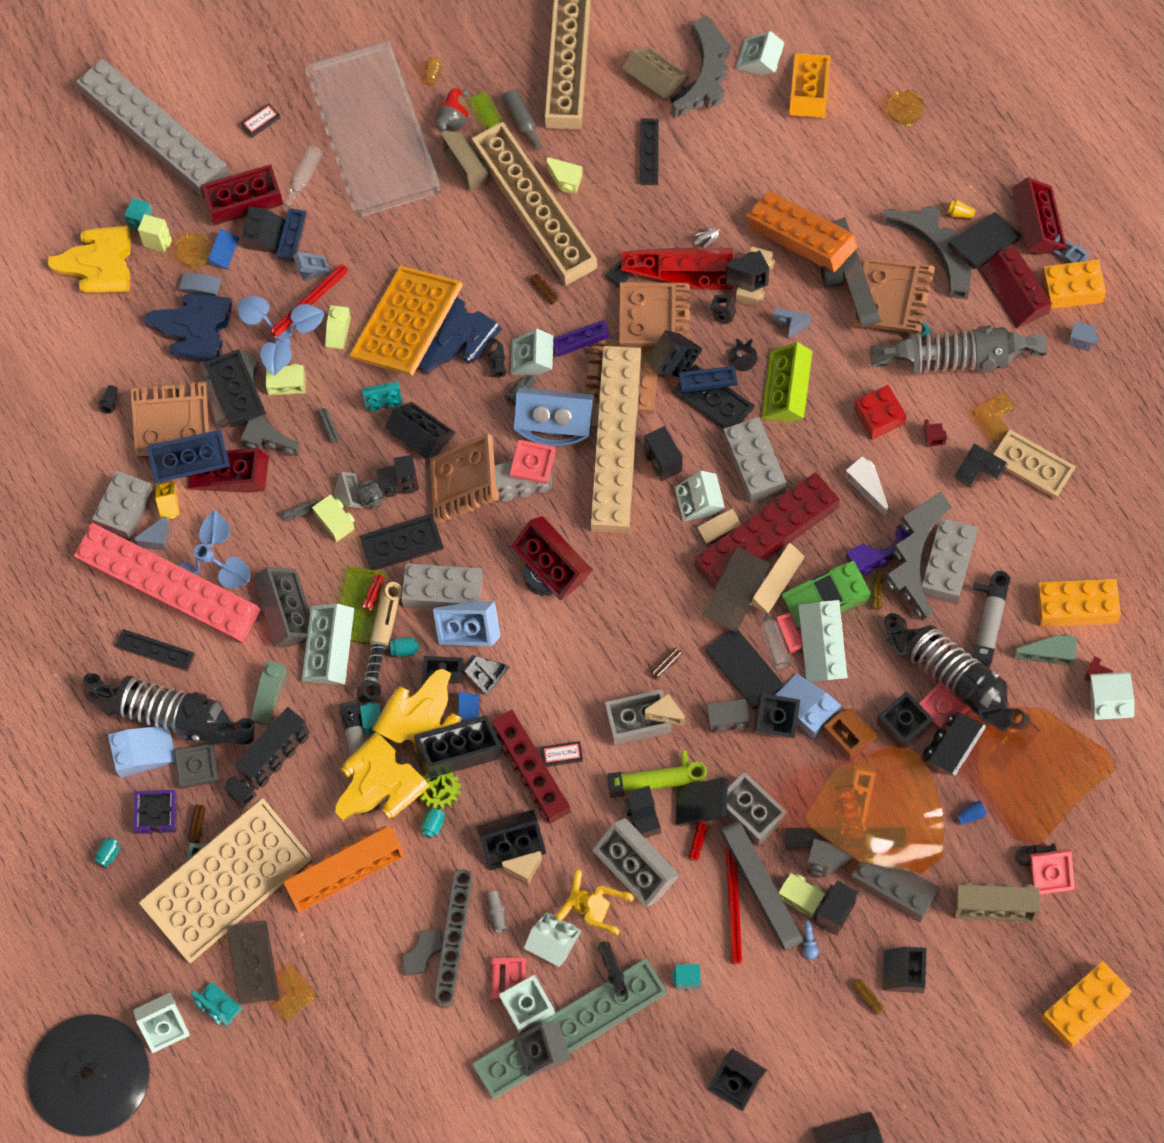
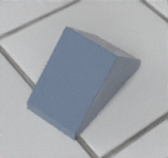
M164 516L136 536L134 539L137 545L145 549L166 550L170 531L168 519Z

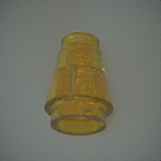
M430 57L426 61L424 83L432 86L435 84L443 68L442 60Z

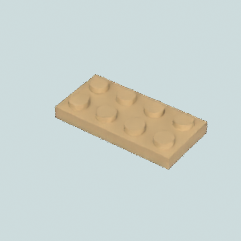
M1012 430L1008 431L994 452L995 456L1008 463L1007 472L1055 499L1076 468L1071 463Z

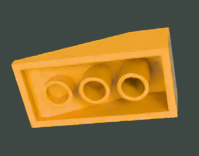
M795 53L789 115L825 118L830 56Z

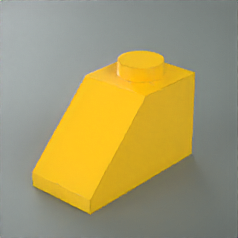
M175 481L156 484V502L160 518L166 516L167 519H172L179 515V502Z

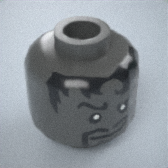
M372 480L362 483L359 486L360 489L357 491V495L363 507H371L374 510L382 506L381 502L385 499V495L380 490L379 483Z

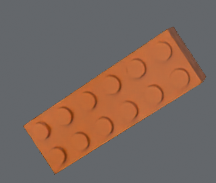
M768 191L746 215L751 230L822 267L825 266L833 273L857 248L852 232L771 191Z
M391 826L380 827L375 831V834L369 837L364 836L357 841L358 843L341 848L339 853L324 857L322 862L316 865L311 864L303 872L288 876L283 883L298 913L405 857L402 846Z

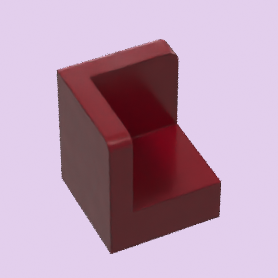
M925 419L923 430L926 446L945 445L947 434L946 430L943 431L942 423L929 424V420Z
M1094 656L1084 679L1090 682V674L1113 673V670L1100 665L1102 659Z

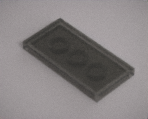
M736 546L702 616L737 633L770 564Z
M267 920L227 925L226 929L239 1005L278 1000L280 996Z

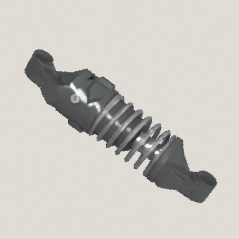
M990 325L971 329L969 333H966L964 330L962 334H957L954 331L951 336H948L946 331L941 340L939 333L936 332L935 345H931L930 334L927 333L926 345L922 346L921 334L910 333L905 341L895 346H871V367H884L888 365V362L894 360L903 364L912 374H920L921 371L927 373L929 367L934 373L938 370V367H940L942 372H945L947 367L952 372L956 368L963 371L965 367H968L969 370L975 369L980 372H993L994 369L1007 368L1015 356L1024 351L1030 353L1033 357L1047 355L1046 335L1036 334L1024 337L1017 333L1009 332L1005 327L992 328ZM924 360H927L926 369L923 362ZM932 360H936L935 368Z

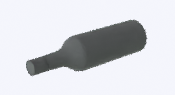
M516 89L507 91L502 96L506 108L518 130L522 134L527 135L534 148L539 150L542 145L535 134L536 124L519 92Z

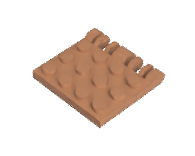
M865 258L863 270L881 322L867 326V328L921 334L924 320L920 317L910 316V313L921 316L925 314L926 310L924 308L927 307L930 287L918 284L917 281L931 283L935 268L925 264ZM854 305L851 326L863 327Z
M620 282L619 347L654 348L665 330L680 333L690 340V335L687 333L690 329V304L687 302L690 299V285L687 283Z
M605 339L590 345L589 352L603 355L604 346L619 347V340ZM641 348L638 412L654 413L658 374L646 360L653 348ZM598 356L588 358L590 364L587 367L586 378L589 379L585 384L587 387L601 389V365L603 358ZM596 390L585 391L584 394L594 395L593 404L600 403V392Z
M206 381L198 382L199 396H197L196 383L191 382V396L185 397L184 383H179L180 397H177L176 384H162V399H159L158 385H154V399L148 400V389L146 386H142V400H140L139 386L131 387L136 458L149 457L147 446L210 432Z
M487 433L430 458L433 519L437 525L451 520L452 515L458 517L476 508H480L481 503L487 505L499 499V492L495 481L492 435Z

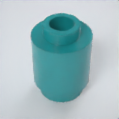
M401 637L390 640L391 655H396V657L415 656V652H419L418 640H414V637Z
M431 807L426 812L419 827L422 831L421 834L427 838L437 837L444 823L445 813Z
M111 837L108 840L103 839L94 854L96 857L93 861L108 868L109 864L112 865L121 849L118 846L119 842Z

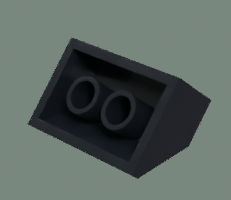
M413 402L394 409L385 426V429L392 436L398 437L408 447L414 448L422 457L428 459L438 455L456 433Z
M951 712L944 718L942 727L935 732L932 743L925 748L920 761L938 774L956 776L986 726L960 712Z
M534 809L477 826L489 871L503 867L502 862L539 851L541 855L547 854Z
M872 1112L812 1128L816 1143H884Z

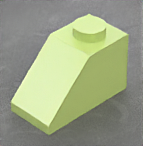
M548 157L547 170L558 189L565 193L576 194L583 176L582 166Z
M330 305L326 328V348L344 350L351 320L348 307Z

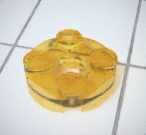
M906 90V92L897 91L888 101V115L899 124L911 126L923 115V100L918 93L912 90ZM902 105H909V109L904 110Z
M188 233L177 241L176 255L182 265L196 270L209 261L212 245L209 238L204 234ZM198 248L196 253H191L190 249Z

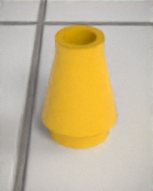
M956 199V201H950L947 214L951 215L950 217L972 220L975 209Z

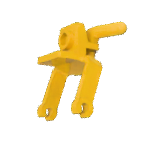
M580 869L575 870L570 891L571 895L556 914V919L561 921L571 908L574 907L573 911L585 915L584 919L590 926L608 931L613 935H618L620 931L618 928L602 923L610 905V902L603 898L602 894L606 893L632 902L634 897L628 892L617 891L605 886L597 887L592 895L585 890L579 891L582 871Z

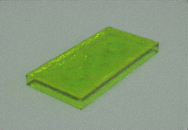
M348 566L340 604L354 608L350 642L370 645L379 597H377L376 602H373L374 606L371 611L363 609L362 603L366 599L365 596L370 584L373 583L374 575H381L385 579L386 572Z

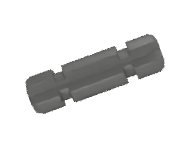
M326 408L320 409L318 415L330 443L337 442L339 436Z
M313 499L309 503L293 507L292 510H285L282 512L285 521H290L293 517L297 518L310 513L311 510L313 511L312 507L318 504L316 499Z

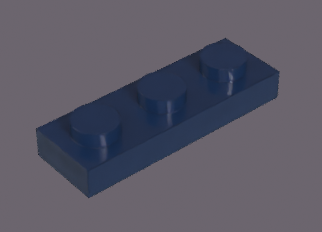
M288 209L276 255L278 260L295 262L293 255L299 249L307 211Z
M735 366L679 372L681 392L737 386L738 383Z

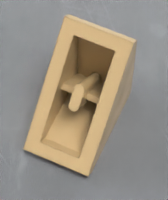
M669 694L645 710V719L684 726L685 716Z
M539 851L502 862L503 869L508 874L529 884L542 862V855Z

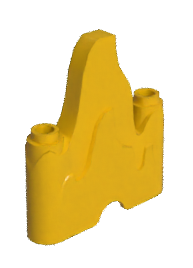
M129 225L85 229L81 231V241L90 245L76 246L63 254L48 257V265L54 273L83 278V280L79 281L80 291H84V293L129 292L130 270L124 261V258L130 255L131 234Z
M444 669L435 671L411 697L408 695L409 690L401 686L398 689L395 688L372 730L397 743L411 740L415 745L414 735L460 723L462 718L451 713L443 724H439L448 701L447 685L451 673Z
M376 732L342 764L340 769L347 778L354 776L351 784L340 797L335 808V815L342 822L354 814L372 810L387 798L389 799L382 806L381 812L387 819L393 818L429 788L428 783L411 765H400L395 762V749Z

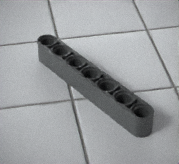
M845 217L832 222L850 231ZM855 249L842 264L862 326L865 328L881 322L857 250Z
M737 820L721 828V836L781 948L787 951L803 943L799 930L741 823Z
M460 869L454 874L436 984L435 999L438 1006L444 1009L450 1008L455 1001L473 886L472 876L465 869ZM461 877L468 878L465 884H460L458 880ZM458 896L466 898L463 903H456L455 899ZM456 915L463 917L458 923L452 921V918ZM452 935L459 936V940L456 942H450L449 938ZM454 954L456 959L453 962H448L446 957ZM452 974L453 979L446 982L443 980V976ZM442 994H449V1000L444 1002L439 1000Z

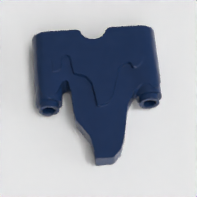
M188 293L183 296L182 305L184 307L159 309L146 314L144 321L146 327L157 329L170 339L182 341L170 345V355L187 360L207 362L221 355L223 342L220 340L219 331L228 326L233 300L230 297Z
M456 297L419 363L421 371L429 375L436 367L454 359L463 348L465 349L462 352L463 356L461 358L468 364L475 362L484 352L487 340L495 338L501 332V326L480 311L468 313L465 308V302Z

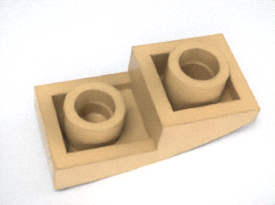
M731 509L700 525L698 529L706 544H710L721 536L733 531L741 525V522L734 509Z

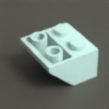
M699 471L675 486L683 521L712 516L725 508L715 473Z
M546 912L531 929L524 949L560 967L568 957L582 930L563 920L558 921L556 915Z

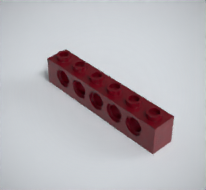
M511 709L493 719L492 728L497 738L499 737L502 741V750L505 755L509 753L512 758L510 763L515 771L519 770L522 775L519 778L524 787H529L531 791L529 796L533 803L539 804L541 808L539 813L543 820L547 819L551 824L571 813L569 804L514 711ZM508 732L515 733V736L512 738H507L505 735ZM523 748L525 751L522 754H516L515 750ZM527 764L535 766L529 771L524 769ZM538 780L544 782L541 787H536L534 783ZM546 797L554 799L551 803H545L543 800Z

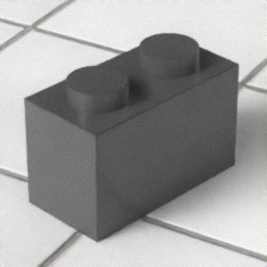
M746 699L707 704L710 732L719 734L726 732V730L742 731L749 727Z

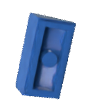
M220 229L208 259L210 266L227 270L239 237Z
M459 692V717L462 718L460 722L479 717V695Z

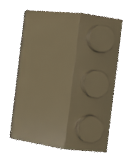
M649 47L631 50L622 68L627 71L630 77L637 78L644 87L651 88L661 98L673 95L689 77L688 74Z
M441 132L443 152L469 191L489 182V169L485 164L482 165L477 151L471 149L469 139L467 137L464 138L461 132Z

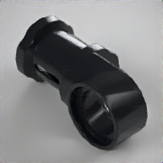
M490 338L484 346L491 363L490 376L494 378L504 377L507 371L504 369L505 356L503 344L495 338ZM497 343L496 350L491 352V346Z
M1051 843L1050 846H1023L1016 852L1015 859L1018 864L1027 866L1031 863V860L1023 861L1019 856L1020 852L1026 851L1031 855L1057 851L1055 843Z

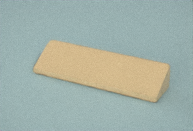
M791 543L787 545L753 597L751 605L769 614L805 558Z

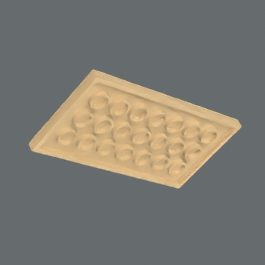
M261 797L138 903L183 957L191 963L284 884L283 882L286 881L288 876L298 872L313 858L264 798Z

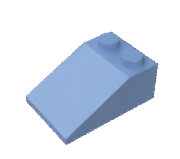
M473 601L433 609L439 645L492 646L501 637L495 601Z
M796 674L776 694L777 696L800 699L797 726L813 740L824 729V725L840 713L841 705L834 698L799 674Z
M164 726L128 729L108 735L115 768L120 778L176 763L170 729L165 730Z

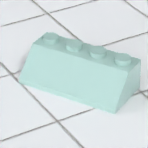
M839 600L798 605L806 680L813 682L847 678Z
M341 604L311 606L302 682L326 685L345 684L354 608Z

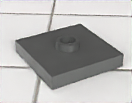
M205 744L174 750L180 789L219 782L214 745Z

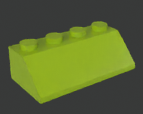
M796 342L770 351L762 419L783 422L804 419L812 350Z

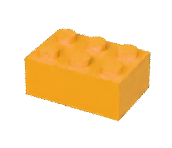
M1099 260L1044 266L1041 278L1044 291L1052 302L1051 309L1103 303L1106 290Z

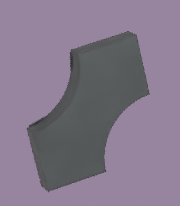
M440 929L420 932L417 946L411 952L403 955L405 976L426 973L428 960L435 953L442 951Z

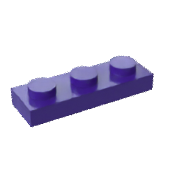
M601 320L553 338L555 353L559 357L608 339L607 323L605 320Z

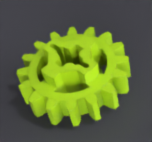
M453 772L427 780L422 776L429 785V788L420 795L422 796V803L427 801V808L433 805V808L438 809V807H441L442 811H444L446 805L452 808V801L458 802L455 796H461V792L457 790L461 788V784L457 783L459 781L458 777H453ZM446 779L451 782L453 787L446 784ZM442 784L443 789H441L440 792H438L437 794V790L441 787ZM427 792L433 794V799L428 796Z

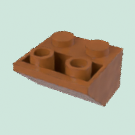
M853 708L836 715L824 725L823 734L848 761H851L879 737Z

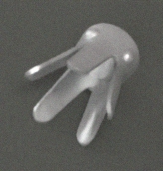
M711 226L704 232L692 235L693 237L700 235L694 241V244L697 245L708 240L702 247L707 248L715 240L719 239V229L716 231Z

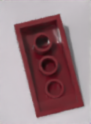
M259 447L227 450L229 467L189 476V490L247 493L265 491L269 456Z

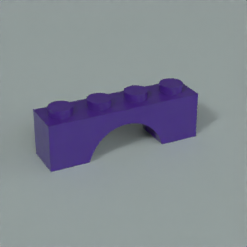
M898 525L895 532L896 539L892 545L885 549H872L863 543L847 551L846 561L848 563L854 561L861 575L867 576L872 573L873 569L877 567L882 568L889 564L895 558L892 548L909 537L910 534L906 533L901 525Z

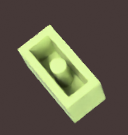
M144 214L138 228L144 247L165 253L172 240L165 220Z
M299 364L285 366L275 376L266 369V389L268 395L306 393L304 366Z
M330 494L313 506L312 509L317 519L337 542L355 529L353 524L355 520L349 512H344L338 498L334 499Z
M790 873L779 891L783 902L810 918L814 917L820 902H823L825 899V893H823L821 887L815 884L813 886L808 884L806 879L798 874L793 875Z

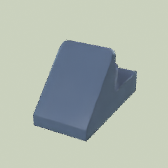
M296 252L293 255L296 267L300 271L303 281L330 272L325 256Z
M775 308L773 322L781 326L789 325L788 338H791L810 326L811 314Z

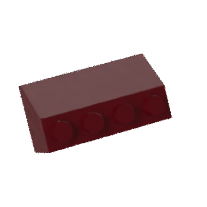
M271 164L202 184L214 226L247 216L249 206L271 209L284 205Z
M1030 177L1013 186V199L1016 203L1017 215L1020 220L1026 250L1038 255L1066 250L1067 246L1052 186ZM1060 235V240L1055 242L1054 240Z
M1015 245L998 252L980 269L1017 329L1050 313L1052 302Z
M543 516L530 519L510 546L559 600L564 599L579 587L592 572L591 567Z

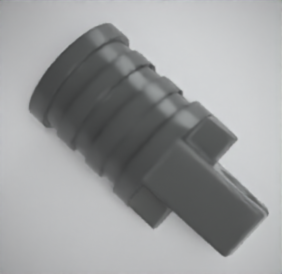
M526 375L524 378L519 379L508 393L505 394L506 400L511 405L516 406V393L519 387L532 388L536 383L535 378Z

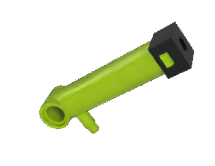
M683 750L680 752L682 766L621 774V772L607 773L610 798L622 797L628 791L650 786V790L706 781L707 769L701 762H693L689 765L687 751ZM694 771H700L702 775L700 777H694L692 773Z

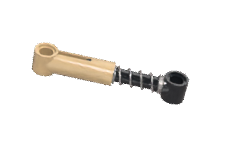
M390 582L381 588L378 595L379 604L370 640V645L373 647L370 649L372 653L369 656L368 671L365 673L366 677L356 693L357 698L362 703L372 702L381 694L378 675L381 674L379 671L380 666H382V658H384L383 652L389 647L397 607L403 591L401 585L397 582ZM388 590L393 593V597L389 595ZM366 688L371 691V696L367 694Z

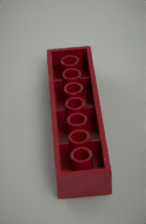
M815 472L695 557V567L719 594L837 510L840 499L819 474Z

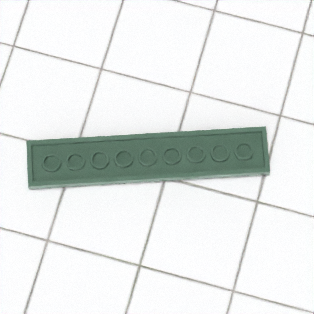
M647 959L642 960L623 972L624 982L628 988L627 995L617 997L612 983L608 981L540 1023L559 1021L569 1054L668 994ZM515 1038L472 1064L493 1100L532 1077H527Z

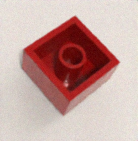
M889 385L855 400L854 411L871 440L905 424L906 413Z

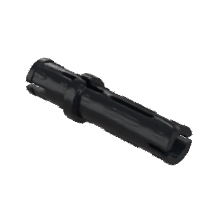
M606 941L601 942L598 945V949L608 971V980L612 983L616 996L623 997L628 993L623 971L618 966L610 942L607 941V944Z

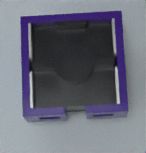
M175 790L136 791L135 832L137 834L153 833V830H159L160 833L176 832L177 794Z

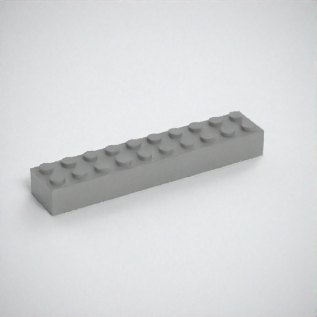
M103 59L76 81L81 94L202 198L205 197L202 184L226 178L229 175L227 166L221 159Z

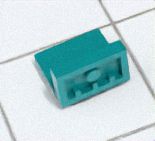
M398 381L362 388L366 411L374 412L381 408H395L403 404Z
M212 981L200 995L194 990L191 992L194 997L192 1001L196 1007L204 1013L207 1010V1014L218 1025L222 1023L227 1027L242 1010V1007Z

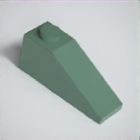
M1069 634L1050 637L1017 648L1014 659L1073 666L1076 658L1077 638Z
M269 660L266 661L251 719L254 722L270 725L288 675L285 665Z

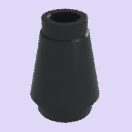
M108 385L100 398L98 409L101 412L111 414L116 409L118 391L116 386Z

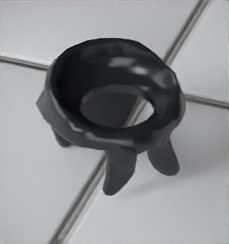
M736 339L737 346L732 348L729 353V362L731 366H735L736 370L749 371L756 365L758 357L756 350L751 347L753 339H749L746 344H743L740 339ZM740 350H747L751 353V355H740L737 354V352Z

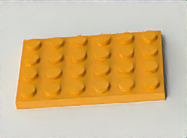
M400 266L349 356L352 360L413 376L463 284L459 280Z

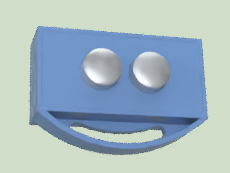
M519 387L516 393L514 430L525 438L543 445L564 446L580 442L589 437L591 432L594 395ZM531 431L551 435L567 434L574 435V437L568 439H548L537 436Z

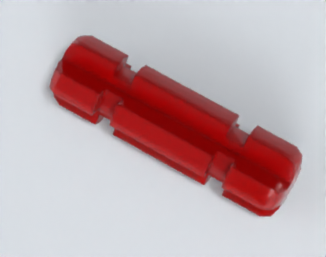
M378 574L374 575L373 583L370 584L365 596L366 599L362 603L363 609L368 611L373 609V602H376L381 590L380 586L385 581L383 576Z
M697 823V832L694 833L689 852V859L699 860V851L702 850L705 839L704 833H706L708 828L706 823Z

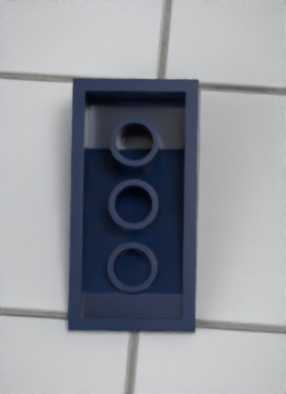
M221 429L147 446L156 483L230 466Z

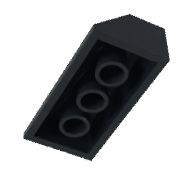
M487 715L414 735L418 764L426 780L498 760L502 748Z

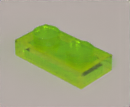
M486 91L470 98V102L486 130L502 122L500 114Z

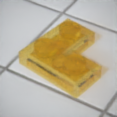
M1004 392L975 408L972 413L991 441L994 442L1008 433L1009 429L1001 417L1014 411L1015 406Z
M293 965L276 977L288 993L273 1006L283 1019L288 1022L318 995Z

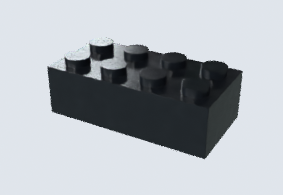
M287 707L234 764L240 777L256 790L264 787L268 783L269 777L281 769L282 763L294 755L299 744L307 741L310 732L305 720Z

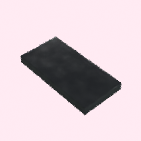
M994 212L949 241L947 246L974 270L994 257L998 252L1018 241L1021 234L999 214Z
M239 349L204 362L231 427L266 414Z
M695 364L690 371L703 369ZM679 382L672 391V394L722 429L742 423L755 408L754 404L729 387L681 392Z
M433 513L360 536L371 572L444 549L433 519Z
M734 627L705 649L706 653L753 709L757 707L759 694L773 695L784 687V683L737 627Z

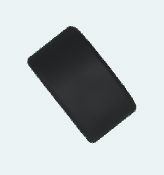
M842 265L835 273L828 270L825 266H820L822 282L825 288L843 285Z

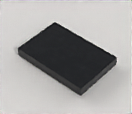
M722 777L678 786L676 825L685 826L726 818L728 779Z

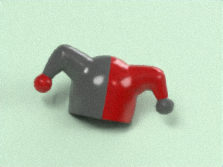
M452 88L447 94L445 101L438 106L435 126L441 132L447 131V129L456 132L465 125L469 112L458 102V96L466 97L468 95L467 90Z

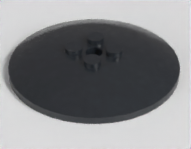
M104 1015L77 1016L55 1026L37 1045L28 1068L27 1082L29 1095L39 1115L58 1131L78 1137L102 1135L123 1125L138 1110L149 1086L150 1064L141 1040L124 1023ZM90 1068L92 1069V1075L87 1079L82 1078V1071Z

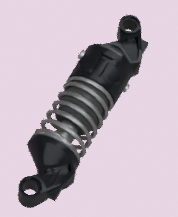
M890 613L885 617L884 625L889 635L886 641L894 647L897 655L909 660L912 664H918L919 669H925L926 674H932L933 680L939 679V684L946 685L947 691L952 690L953 695L969 707L974 714H978L981 721L996 726L1004 733L1008 728L1026 729L1030 725L1031 719L1026 712L1017 708L1009 709L1007 682L997 672L992 671L977 659L972 658L970 653H965L964 649L958 647L955 642H951L949 637H944V634L934 625L908 630L906 620L898 614ZM898 619V624L893 627L894 621ZM928 658L927 663L922 666L921 662ZM932 663H935L934 669L928 671V667ZM1022 715V720L1016 723L1017 716Z
M89 673L83 677V696L87 701L97 704L107 715H116L123 718L129 716L130 720L137 716L139 723L146 718L148 725L155 721L156 727L163 725L165 730L172 728L174 733L182 735L184 739L191 741L201 740L208 742L210 745L223 742L243 745L254 741L255 722L252 719L242 718L237 722H231L224 711L222 703L213 697L208 698L204 693L196 691L185 693L183 690L177 692L175 688L168 690L166 685L160 687L157 683L151 684L148 680L142 682L140 678L132 675H127L120 681L107 686L97 674ZM144 684H147V685H148V688H147L146 691L144 692V686H143V685H144ZM156 687L157 690L152 693V688ZM134 707H137L136 710H135V712H134V714H133V716H132V710H133V708H134ZM144 709L145 712L141 718V711Z

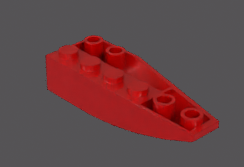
M693 247L623 251L622 271L670 283H687L693 289H732V286L726 283V264L733 259V248Z

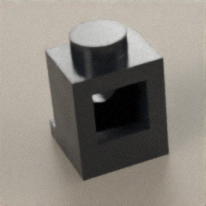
M714 295L710 310L713 312L715 321H720L722 324L733 322L736 314L733 296Z
M236 776L228 779L224 787L226 793L242 809L257 796L252 787L250 788L243 779L240 781Z

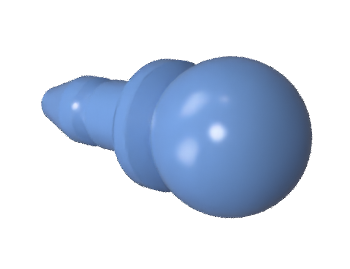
M806 920L804 926L806 941L803 942V955L805 958L813 960L818 956L819 949L816 946L817 941L813 940L812 926L809 920Z

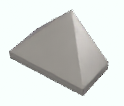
M339 473L333 498H338L342 504L348 507L364 508L357 495V491L360 488L355 473Z

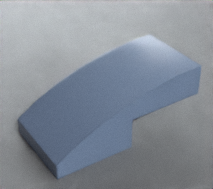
M1060 235L1054 240L1055 242L1060 240ZM1066 239V250L1052 252L1065 263L1083 262L1090 256L1078 244L1072 245Z
M183 273L179 289L182 292H198L203 295L217 296L221 279L204 274Z

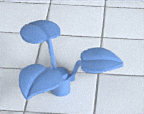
M249 296L237 303L239 317L244 323L255 325L263 318L270 329L273 327L265 316L270 309L266 300L258 296ZM307 304L297 306L291 313V319L294 323L291 324L289 331L285 330L279 337H274L275 344L268 342L263 345L260 351L261 360L271 374L277 375L291 360L292 352L289 346L291 344L290 336H292L293 328L296 326V330L299 333L313 331L324 317L323 310Z
M213 510L206 517L199 531V538L203 544L197 545L194 549L196 568L190 562H182L177 566L199 576L197 573L200 572V561L203 563L213 561L223 568L218 574V579L224 587L229 589L243 586L250 580L249 568L242 559L230 557L224 565L213 557V551L209 547H213L215 543H224L230 535V526L216 510Z

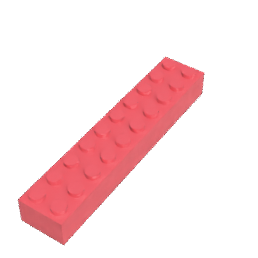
M91 523L74 555L81 562L241 643H244L261 611L255 604L94 523Z

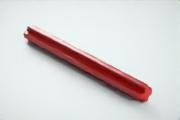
M340 264L270 329V334L275 338L279 337L294 323L291 319L292 311L302 304L312 306L347 274L348 268L344 264Z
M727 847L726 868L731 963L738 965L742 964L737 864Z

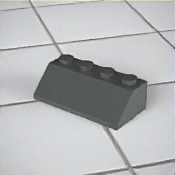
M265 568L253 579L274 646L290 647L306 642L310 611L297 570Z
M872 848L862 858L851 878V882L918 922L922 921L941 889Z

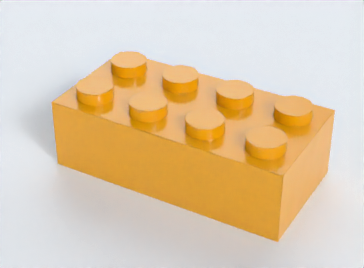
M1117 579L1039 582L1036 594L1040 627L1115 624L1119 621L1121 612Z
M1102 961L1045 1012L1041 1020L1070 1050L1120 1005L1132 991Z

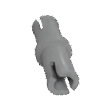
M489 892L486 896L490 906L489 915L493 919L495 933H503L508 930L504 917L505 909L501 905L499 892Z

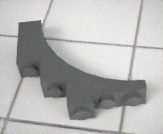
M707 15L692 22L690 34L697 43L701 54L702 71L692 89L682 98L672 103L670 114L674 119L679 116H685L693 109H699L703 104L707 109L717 107L724 99L725 91L720 86V83L726 79L728 68L722 61L729 56L731 46Z
M931 206L922 207L921 213L914 211L903 212L896 209L884 210L882 225L896 227L923 240L941 260L948 278L949 298L968 300L972 268L947 246L949 241L956 238L957 230L938 228L940 209Z
M240 351L255 386V378L260 365L258 357ZM262 415L239 424L240 426H246L241 437L245 449L259 447L262 450L263 446H265L269 450L274 451L276 449L282 451V453L288 456H299L301 451L299 442L287 438L276 431Z
M939 492L900 519L902 529L910 534L909 537L892 548L894 550V557L897 561H901L902 565L884 576L888 588L894 590V592L902 589L904 598L912 603L915 614L923 620L934 613L926 601L921 586L920 559L922 549L931 528L944 513L952 508L942 492Z

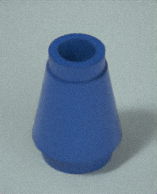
M978 800L977 802L973 801L956 816L961 825L984 818L987 811L982 802Z

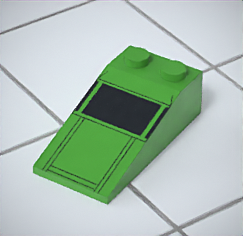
M852 561L783 593L781 596L797 628H801L798 605L839 600L841 613L865 604L871 593L855 562Z

